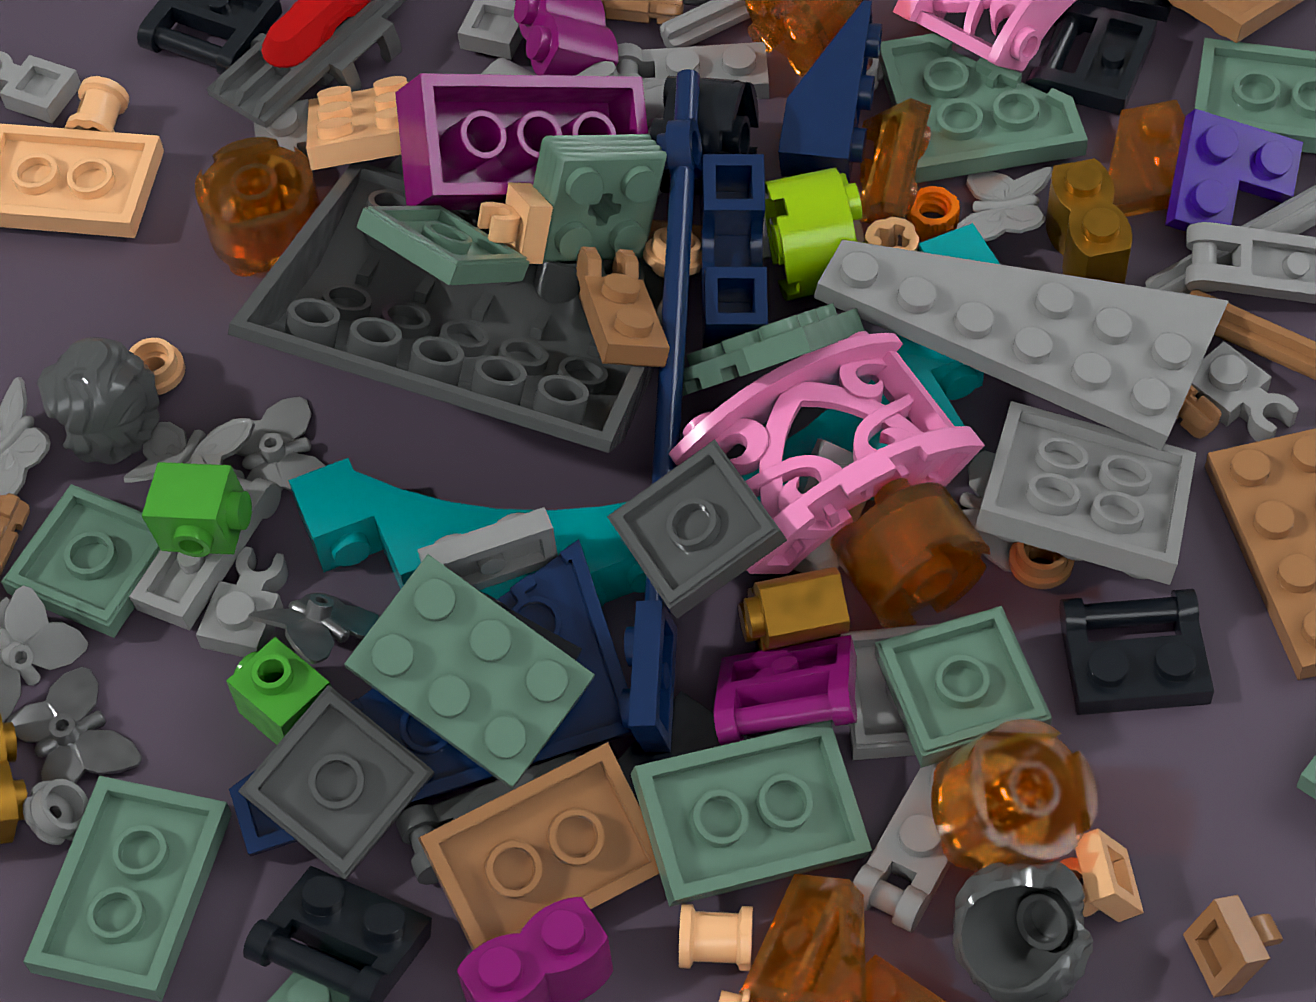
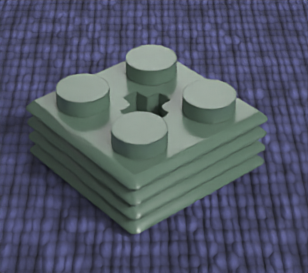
M649 134L545 136L542 139L533 187L553 206L543 262L577 261V255L583 246L596 247L602 260H613L616 252L620 249L633 250L637 259L643 257L667 158V153L662 151L661 146L656 145L655 140H651L652 138Z

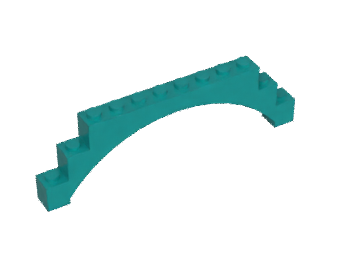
M973 223L923 241L918 246V252L1000 264ZM897 335L903 343L897 353L953 425L965 426L948 399L957 400L963 398L975 388L983 386L984 372ZM871 379L868 384L874 385L875 383H874V381ZM883 394L881 403L887 405L890 402ZM827 409L807 427L786 440L782 461L795 456L811 455L818 438L853 453L855 432L864 419L849 413ZM883 430L875 434L869 441V444L876 450L887 446V444L879 443L880 434ZM349 458L288 480L300 518L323 572L340 566L358 564L367 558L368 555L383 550L400 589L421 563L418 549L432 545L446 535L465 534L495 524L509 514L533 511L496 509L455 503L399 489L354 471ZM759 468L750 474L741 475L745 481L759 473ZM877 496L870 498V500H879ZM627 502L600 507L546 510L554 529L558 556L562 550L579 539L601 607L605 603L629 593L645 592L646 574L607 517ZM536 571L479 591L498 599L507 593L513 585Z

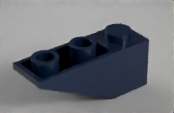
M863 0L787 97L778 150L781 176L790 177L836 168L839 174H846L848 183H850L853 163H863L866 150L867 128H858L861 110L871 111L875 76L866 75L868 58L879 59L882 41V24L873 23L872 1Z

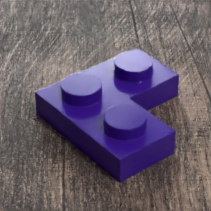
M1194 109L1185 116L1165 226L1187 232L1189 225L1200 222L1232 225L1238 190L1280 203L1294 197L1303 142Z

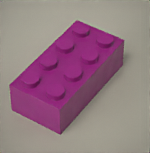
M420 73L395 92L406 206L440 205L447 210H480V205L483 202L505 204L508 183L534 184L541 142L545 136L648 134L643 80L640 76Z

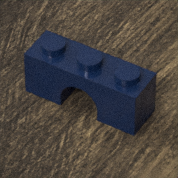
M703 154L700 181L702 349L768 325L767 267H763V223L765 215L764 154Z

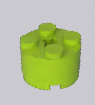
M836 168L765 181V193L769 196V198L765 199L764 215L767 239L773 265H785L787 279L778 281V284L786 301L815 295L817 283L841 241L858 242L853 221L862 219V204L856 183L848 184L846 174H839Z

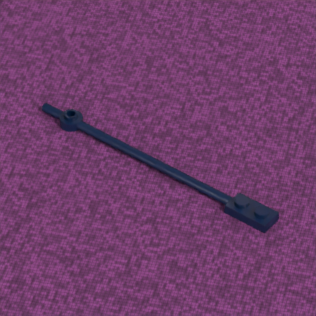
M684 69L677 73L674 120L667 122L666 133H659L656 145L661 146L662 151L667 153L664 170L669 169L671 174L661 322L670 350L666 365L659 367L652 484L678 466L669 456V452L680 442L694 181L701 177L703 160L701 137L698 128L700 74L691 69ZM647 576L644 601H636L635 626H628L624 635L625 658L628 666L632 667L631 688H623L621 692L620 714L623 727L631 730L644 753L671 752L677 626L670 615L671 611Z

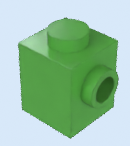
M158 462L143 509L142 518L161 551L180 552L191 557H205L209 554L234 555L241 530H246L250 524L252 502L249 493L243 490L231 465Z
M276 637L269 641L261 650L251 652L245 656L237 665L233 675L226 680L238 712L276 745L279 744L328 685L331 686L326 678Z

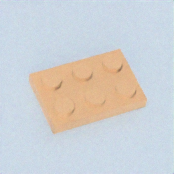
M404 76L383 78L373 83L374 88L351 92L349 86L330 87L317 93L318 98L309 99L306 149L311 171L401 155L395 92L408 83L407 78Z
M0 123V227L135 238L164 153L160 136Z

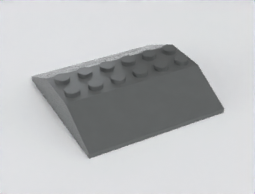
M363 162L350 164L229 323L228 335L607 453L624 441L655 367L602 364L579 299L580 286L576 276V261L529 264L523 281L448 285L357 229L356 227L363 208H368L369 206H406L404 176ZM449 210L477 227L480 210ZM480 229L489 234V229ZM642 257L638 259L639 279L645 283L661 324L664 278L657 275ZM614 259L602 260V277L613 274L612 265Z

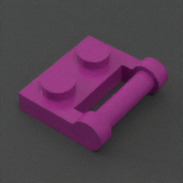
M846 635L767 651L723 657L721 659L714 704V723L721 746L743 741L744 735L830 720H833L835 726L857 723L855 702L857 655L852 636Z

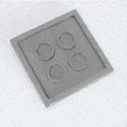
M1011 401L975 530L995 535L1007 542H1020L1056 552L1070 560H1084L1119 570L1137 579H1150L1170 585L1178 565L1196 452L1164 444L1162 450H1159L1107 427Z

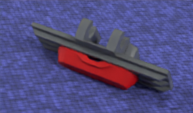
M298 0L287 13L270 27L267 34L261 33L251 41V49L207 88L208 95L256 124L267 128L314 84L319 87L322 85L327 86L332 80L336 79L340 86H349L351 92L359 91L362 85L354 62L374 43L377 42L379 45L381 57L386 62H391L402 52L401 42L394 23L386 19L407 0Z

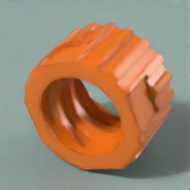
M938 186L920 188L917 193L909 198L907 221L915 226V231L921 242L957 229L960 202L957 200V196L945 188ZM926 212H932L943 215L944 217L933 219L927 218L922 214Z

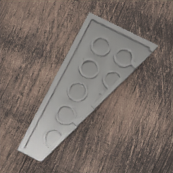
M842 240L817 283L814 295L815 299L827 304L834 303L836 308L845 312L857 308L860 318L1159 450H1162L1229 301Z

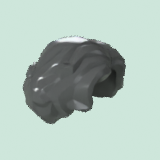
M89 337L72 343L55 364L43 369L36 383L39 387L47 416L57 419L65 427L67 437L63 443L64 448L72 450L79 459L85 462L115 464L127 459L130 455L140 451L142 445L150 440L151 434L159 422L160 415L157 410L159 398L155 387L154 372L148 368V365L144 364L140 357L128 351L121 342L103 337Z
M1056 860L1040 865L1029 863L1003 864L999 862L990 864L971 875L955 898L954 935L952 941L956 961L968 972L973 984L980 987L982 991L989 993L996 1002H1059L1071 993L1076 982L1085 974L1087 960L1093 952V939L1091 933L1084 928V916L1082 913L1084 910L1083 900L1085 893L1075 873Z

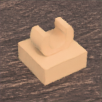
M508 183L505 204L498 202L481 203L477 227L479 229H489V241L507 245L527 257L526 260L530 262L529 264H543L553 206L531 183Z
M1098 828L1072 838L1077 858L1070 857L1060 862L1074 872L1078 879L1083 878L1085 893L1083 916L1088 917L1100 910L1115 921L1121 922L1143 914L1144 911L1127 849Z

